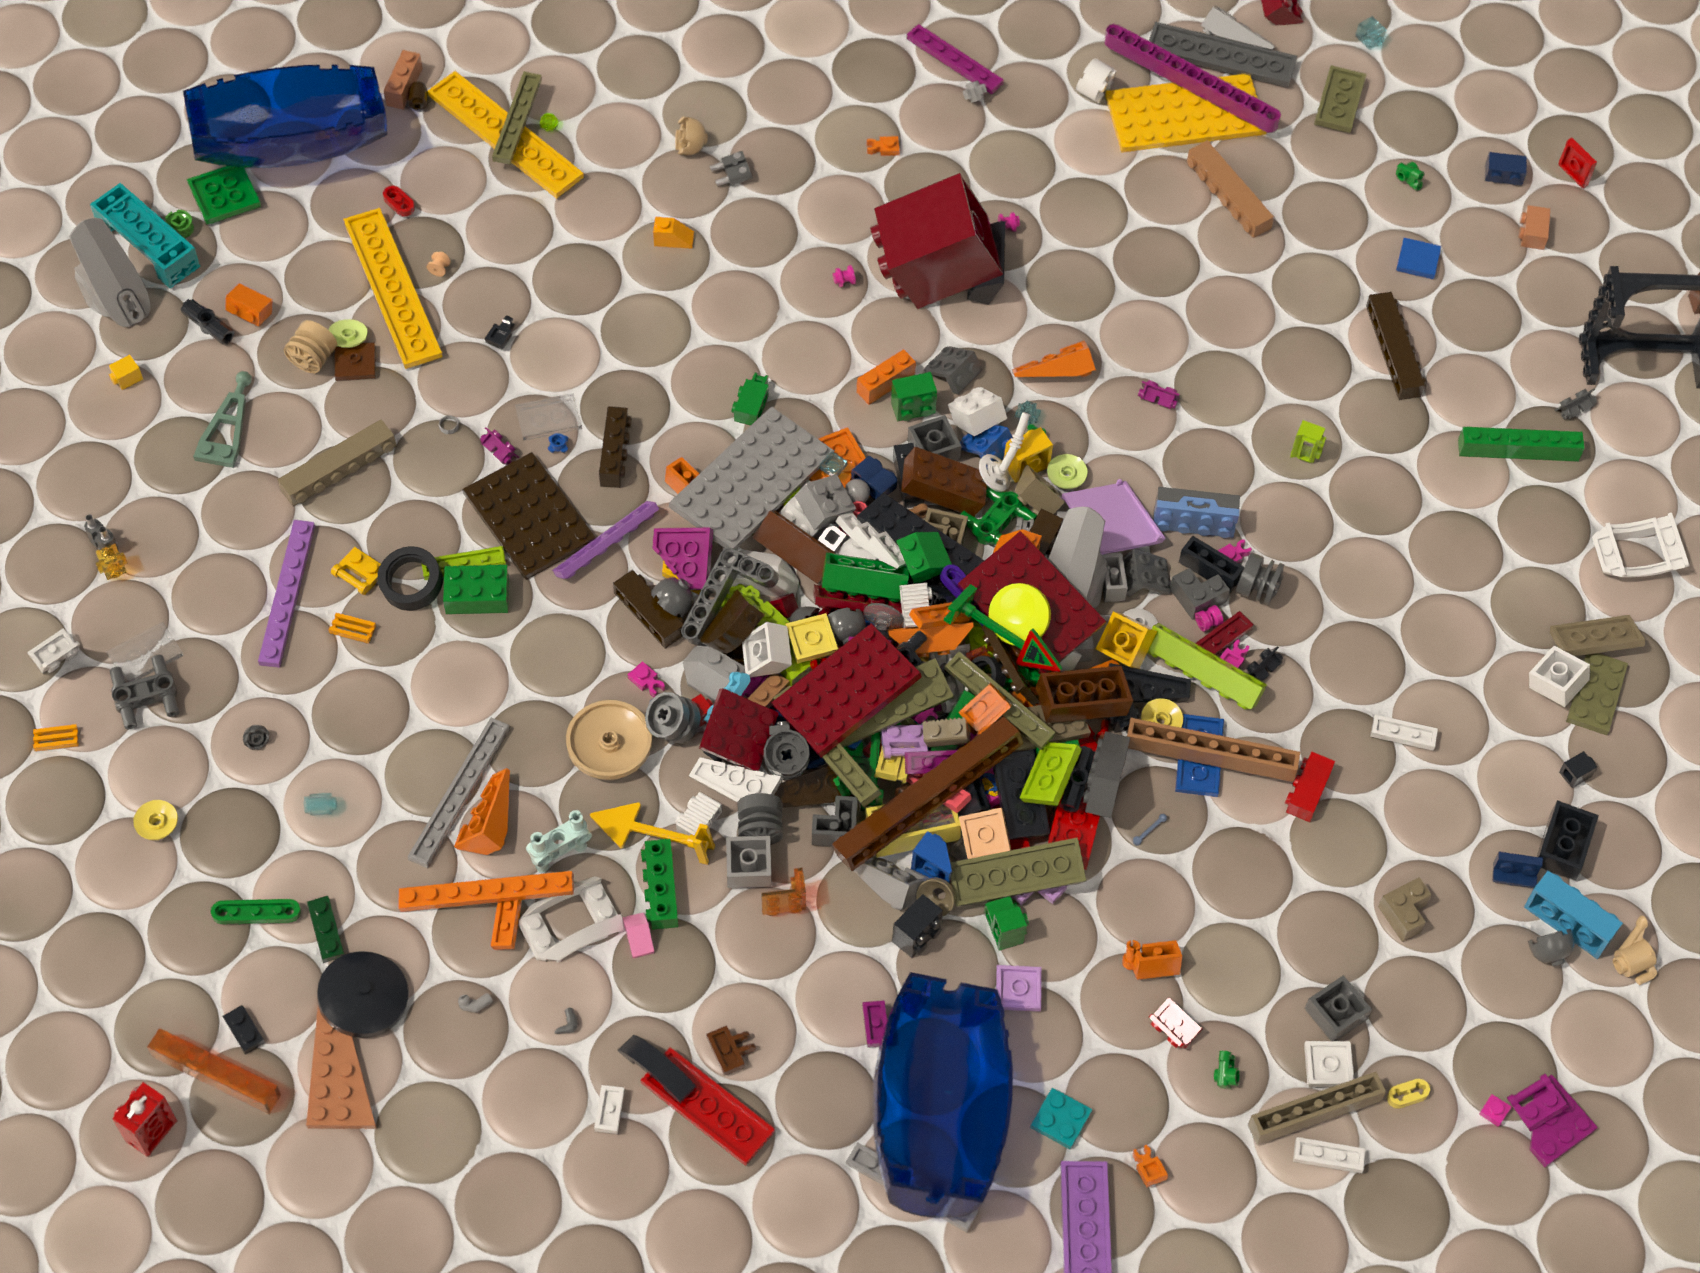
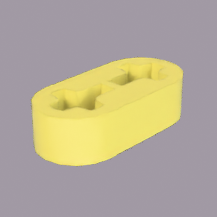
M1415 1079L1396 1085L1390 1089L1387 1101L1390 1106L1397 1109L1422 1102L1430 1092L1429 1084L1423 1079ZM1416 1086H1417L1419 1089H1422V1088H1423V1092H1422L1421 1095H1420L1419 1092H1414V1093H1411V1092H1413V1091L1415 1090ZM1395 1093H1397L1398 1096L1406 1094L1402 1097L1401 1101H1399L1398 1098H1393Z

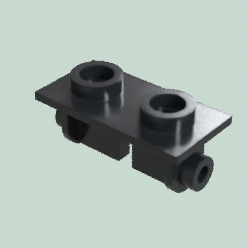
M1277 646L1271 650L1267 648L1259 655L1261 658L1257 662L1253 661L1245 668L1247 670L1246 673L1260 681L1265 680L1270 675L1265 668L1273 672L1282 663L1283 656L1275 652L1279 647Z

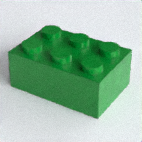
M507 565L445 566L443 593L445 613H508L509 573Z

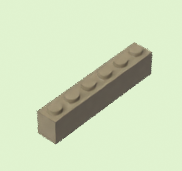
M380 419L278 478L280 490L293 507L303 503L307 498L322 492L331 484L339 482L343 477L356 472L367 463H371L379 456L392 451L393 448L397 447L395 436Z
M1373 1072L1253 1114L1248 1122V1127L1256 1145L1381 1102L1386 1090L1377 1072Z

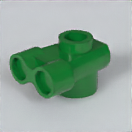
M1401 162L1397 165V178L1400 181L1407 182L1414 190L1419 191L1423 186L1422 179L1425 173L1419 169L1415 162L1407 164Z
M1219 1051V1069L1216 1068L1214 1070V1081L1222 1089L1238 1086L1240 1082V1070L1234 1067L1236 1056L1232 1055L1230 1051Z

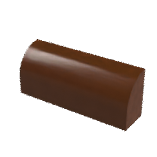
M773 510L769 511L752 537L816 584L822 582L826 552L836 554L782 514Z

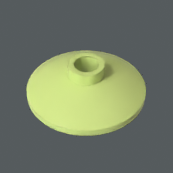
M352 319L337 321L328 329L335 337L339 347L358 346L366 340L368 335L366 326Z
M1062 454L1054 457L1047 468V475L1050 481L1063 489H1074L1081 486L1085 482L1088 473L1087 466L1083 460L1071 454Z

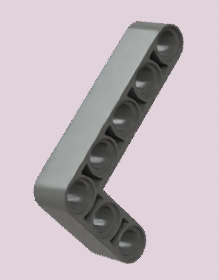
M733 548L724 549L682 626L681 632L683 637L693 645L701 643L699 638L715 619L737 575L764 587L772 588L779 580L776 571L770 565ZM735 556V560L732 563H727L730 557ZM753 564L752 570L746 572V567ZM770 572L771 577L763 580L764 575ZM725 574V579L721 582H718V578L721 575ZM716 593L714 599L708 600L710 594ZM707 611L705 617L699 618L701 612ZM697 629L696 635L689 637L690 632Z

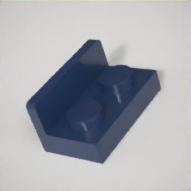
M1499 851L1493 862L1492 881L1535 888L1543 858Z

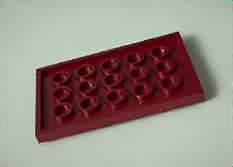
M1021 531L958 583V587L962 591L970 584L977 588L972 602L987 617H989V607L992 599L1002 588L1011 584L1023 583L1039 589L1047 598L1051 610L1049 627L1041 639L1059 663L1106 623L1105 619ZM1014 645V647L1019 652H1021V649ZM1035 668L1040 674L1048 673L1051 671Z
M870 624L771 703L822 758L921 679L922 675Z

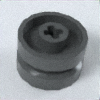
M663 692L656 695L650 701L645 715L646 727L652 735L680 744L689 741L696 734L701 719L700 710L694 701L672 692Z

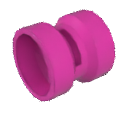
M1213 605L1207 611L1202 610L1195 613V620L1200 630L1204 632L1213 625H1221L1223 623V616L1220 609Z

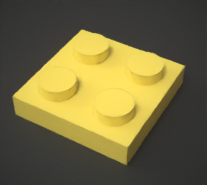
M826 613L786 623L789 640L797 664L832 655L838 650Z

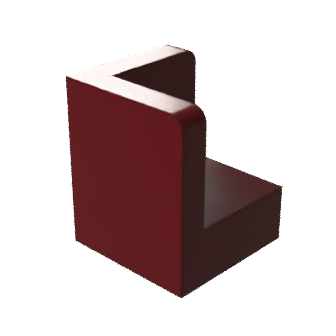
M794 593L782 595L768 601L786 619L798 609Z

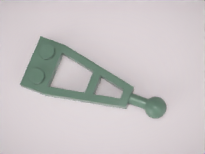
M241 371L236 375L237 387L235 392L228 393L201 436L193 456L195 461L234 468L240 451L246 403L243 391L252 381V377L248 372ZM233 402L238 403L236 416L226 414ZM220 423L235 425L232 446L209 442Z

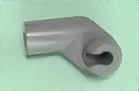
M488 993L477 1000L471 999L465 994L458 998L459 1007L463 1011L474 1013L481 1011L493 1002Z

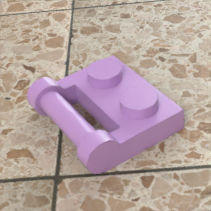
M893 725L880 731L884 759L891 758V756H905V752L928 751L923 737V725Z

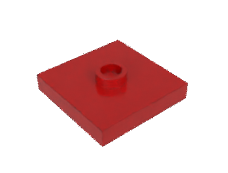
M1570 138L1565 144L1558 165L1584 189L1590 182L1597 161L1573 138Z

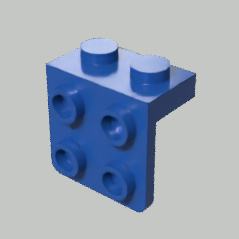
M994 425L976 436L969 433L964 436L960 441L961 450L978 454L980 458L991 454L1002 461L1004 459L1006 443L1013 437L1008 427Z

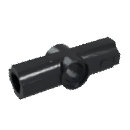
M187 299L183 303L181 312L197 324L204 334H210L222 345L232 341L235 335L234 330L218 319L213 310L205 309L194 299Z
M1079 746L1082 750L1059 807L1068 812H1078L1085 785L1089 778L1095 751L1086 746ZM1073 776L1080 777L1082 782H1076Z

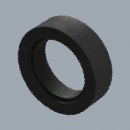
M407 546L393 551L383 560L378 570L377 579L380 590L391 605L401 610L413 611L428 606L437 598L443 585V574L436 559L430 552L420 547ZM410 562H418L429 569L428 582L419 592L403 595L392 589V577L400 566Z

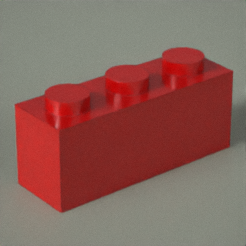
M1312 751L1309 758L1304 757L1300 766L1303 772L1301 776L1296 775L1292 785L1296 787L1294 793L1289 792L1285 804L1288 805L1286 813L1307 822L1311 821L1334 767V760Z

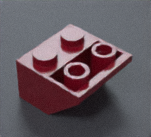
M1261 0L1265 18L1274 25H1292L1304 22L1302 17L1303 10L1299 5V0Z

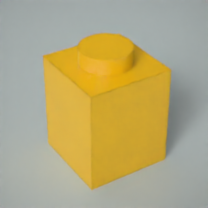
M131 355L108 365L111 371L109 377L114 385L118 384L121 390L143 380L140 368Z

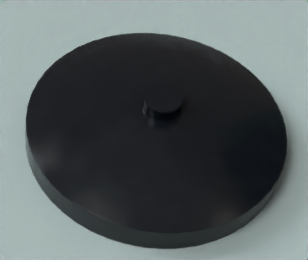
M368 951L348 953L334 960L322 973L317 988V1003L323 1018L335 1030L352 1037H373L390 1030L403 1016L408 1002V984L401 969L389 958Z

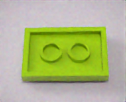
M1048 742L1039 751L1019 798L1023 802L1058 806L1082 749L1075 744Z

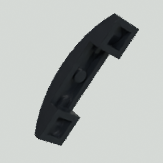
M633 1035L618 1049V1052L633 1065L636 1063L664 1087V1090L680 1104L696 1089V1085L671 1060L642 1038Z

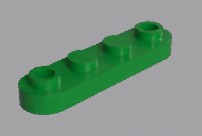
M294 899L221 900L214 903L211 907V916L218 924L291 923L298 920L301 915L300 905ZM290 910L294 911L291 915L286 914ZM222 912H227L225 916H220Z

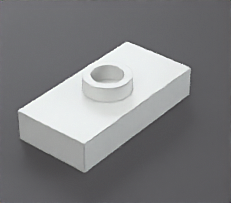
M601 1086L594 1127L596 1132L618 1134L625 1093L623 1087Z

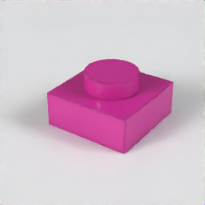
M1491 1094L1479 1115L1499 1127L1512 1106Z

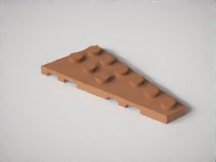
M318 1007L306 1122L307 1129H377L353 1038L331 1027L323 1018Z

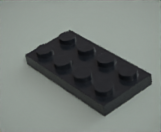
M1034 750L1012 752L993 766L1000 808H1003L1009 840L1047 836L1050 834L1045 804L1023 802L1019 798L1036 760Z

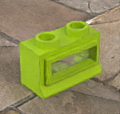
M1303 420L1296 434L1290 458L1297 457L1309 463H1314L1315 459H1320L1327 438L1323 436L1326 428Z

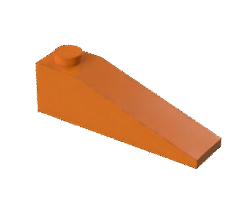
M1083 340L1061 348L1059 354H1047L1042 358V361L1034 360L1012 369L1014 377L1079 375L1085 377L1092 374V371L1096 369L1089 347Z

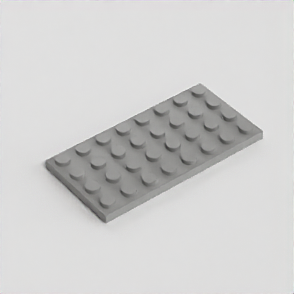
M771 406L669 502V508L697 528L710 527L714 529L713 540L724 548L736 550L760 527L769 511H776L798 488L833 456L834 450Z

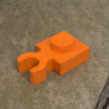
M882 136L879 138V141L867 139L866 145L872 146L867 147V154L872 155L880 152V156H899L898 136Z
M1144 1145V1155L1139 1154L1136 1149H1133V1158L1138 1162L1136 1169L1146 1187L1167 1180L1168 1174L1158 1156L1150 1157L1151 1149L1148 1145Z

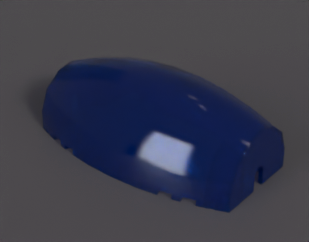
M320 64L277 67L234 75L233 80L225 82L223 78L216 80L217 84L208 87L203 83L183 90L194 160L240 168L298 166L347 154L387 136L386 110L379 90L375 68L371 66L350 65V69H339L338 64H332V68L321 69Z
M910 972L893 1004L877 1054L873 1080L872 1113L878 1164L890 1204L903 1212L920 1217H961L976 1211L984 1202L988 1190L993 1183L996 1170L1000 1165L1002 1151L1006 1144L1013 1100L1012 1051L1009 1050L1008 1038L1010 1037L1009 1030L1005 1027V1012L998 989L961 982L957 989L949 991L944 989L947 979Z

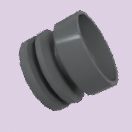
M1251 552L1239 580L1236 593L1249 597L1253 590H1257L1256 600L1260 601L1262 594L1265 593L1267 595L1264 603L1269 605L1281 585L1284 564L1279 563L1276 571L1272 570L1275 563L1274 560H1271L1267 568L1263 567L1264 557Z
M780 730L770 736L764 747V759L769 772L773 775L781 776L783 780H791L801 776L807 769L809 764V746L806 739L800 733L793 730ZM790 752L792 759L784 761L782 754Z
M754 793L740 798L737 802L738 819L740 820L738 822V837L770 836V845L780 842L783 839V821L781 820L783 817L782 800L773 794Z

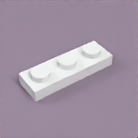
M1375 715L1370 737L1433 751L1438 728Z
M1296 1137L1293 1162L1356 1173L1363 1172L1364 1148Z

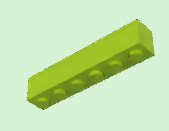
M1161 623L1153 625L1152 629L1156 630L1157 633L1147 652L1149 655L1161 657L1168 666L1180 668L1183 670L1182 673L1184 675L1199 679L1200 683L1207 688L1212 689L1213 687L1219 691V695L1226 699L1232 698L1243 709L1248 710V708L1253 709L1256 707L1267 684Z

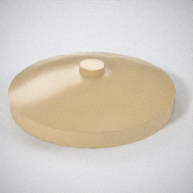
M603 700L584 707L574 716L567 729L566 745L571 761L580 771L593 778L613 780L632 774L645 763L652 747V734L646 727L644 714L636 707L622 701Z

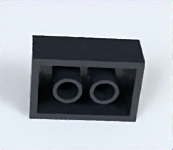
M1557 800L1550 813L1536 856L1543 858L1541 868L1576 881L1582 871L1599 815Z

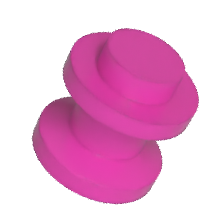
M1011 212L1009 217L998 214V222H1006L1005 229L1011 228L1014 232L1020 226L1019 216H1015L1014 212Z
M848 265L847 270L841 271L840 268L835 269L833 280L839 287H843L844 282L848 281L852 285L855 284V274L852 265Z

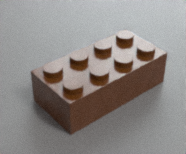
M914 447L904 459L901 492L961 513L965 510L973 517L985 506L987 484L981 477L979 469L918 447Z
M1122 666L1041 673L1035 687L1046 723L1126 716L1133 702Z

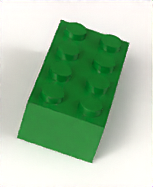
M826 552L822 573V588L829 592L846 591L849 595L867 594V597L870 598L887 597L890 601L898 602L901 600L899 586L908 584V568L906 565L897 569L879 560Z

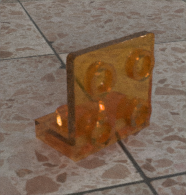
M794 868V877H790L791 886L789 890L761 893L762 915L777 916L785 912L795 914L806 910V888L803 868Z

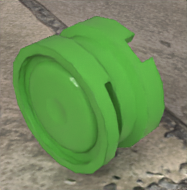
M177 210L174 213L171 211L165 217V222L184 239L193 233V220L187 211Z

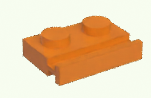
M989 683L958 713L967 720L972 728H975L978 734H981L1011 708L1012 705L1007 702L1005 697L992 683Z

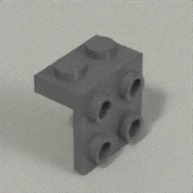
M951 346L943 348L924 368L925 373L931 372L932 375L945 377L952 392L955 394H959L983 370L974 351Z

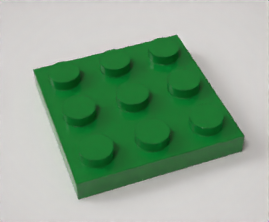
M241 161L187 179L188 186L206 225L261 207L258 196Z

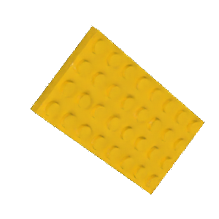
M1239 74L1218 77L1257 98L1249 75ZM1175 83L1108 90L1105 93L1121 153L1203 143L1207 140L1211 142L1267 134V132Z

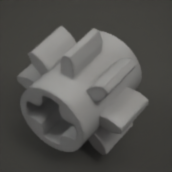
M977 80L965 85L966 90L962 91L965 99L970 98L971 103L984 99L983 94L987 92L985 84H979Z

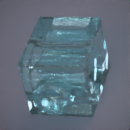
M1371 16L1358 24L1355 37L1371 50L1384 42L1386 29Z

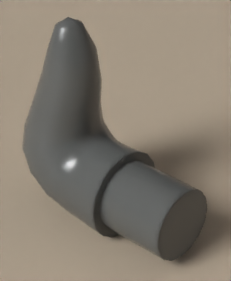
M573 1008L565 1010L567 1024L557 1028L555 1034L573 1033L577 1030L578 1020Z

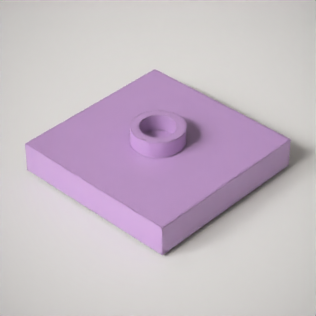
M997 965L996 1010L1041 1011V967Z

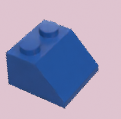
M927 831L913 849L911 869L929 878H941L950 884L952 869L946 842L939 835L931 834Z

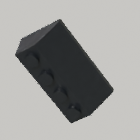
M1005 221L990 224L1003 275L967 289V300L989 305L1004 285Z

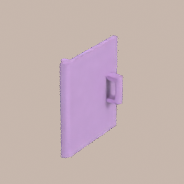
M1118 479L1116 484L1062 494V498L1070 509L1090 507L1098 512L1106 521L1100 546V553L1102 555L1160 544L1166 539L1126 481Z

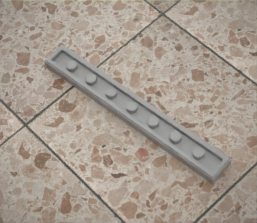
M492 717L489 719L409 853L408 860L423 867H429L509 732L510 725Z

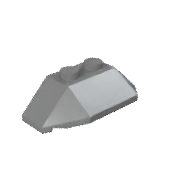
M695 646L683 660L687 685L714 702L719 689L725 688L730 682L729 675L732 672L745 673L743 665L708 646Z

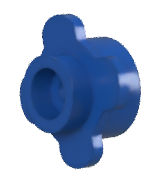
M556 433L548 438L550 446H548L549 452H567L568 447L566 443L568 442V437L566 435Z

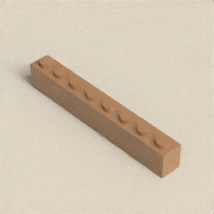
M1135 718L1130 719L1127 737H1130L1128 749L1294 782L1298 771L1299 751Z

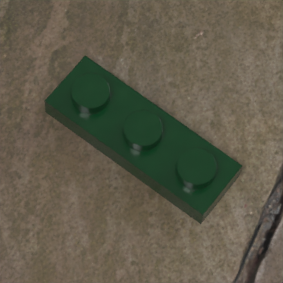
M329 896L307 901L322 961L326 963L336 960L344 955Z

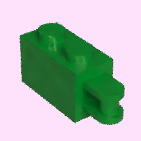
M755 372L752 380L746 379L744 385L739 387L738 401H734L731 410L734 413V422L751 426L761 417L769 397L768 375L760 376Z

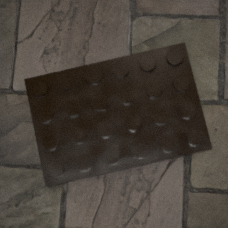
M533 452L462 489L464 496L498 543L503 546L504 551L525 580L575 554L596 539Z

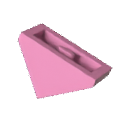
M644 912L623 917L622 920L633 959L653 954V943Z

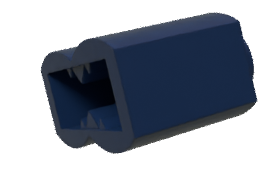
M871 456L865 458L851 471L852 480L861 479L868 484L870 496L874 500L882 493L888 496L897 489L898 480L896 475L892 471L884 469L882 463Z

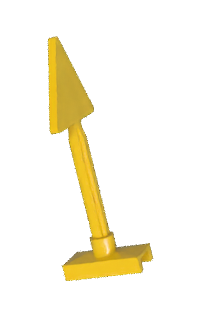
M640 802L590 813L592 820L621 849L624 847L631 831L662 839H671L673 842L694 848L699 863L706 865L709 863L706 854L707 849H715L708 825L699 824L695 835L690 834L689 836L635 822L641 808Z

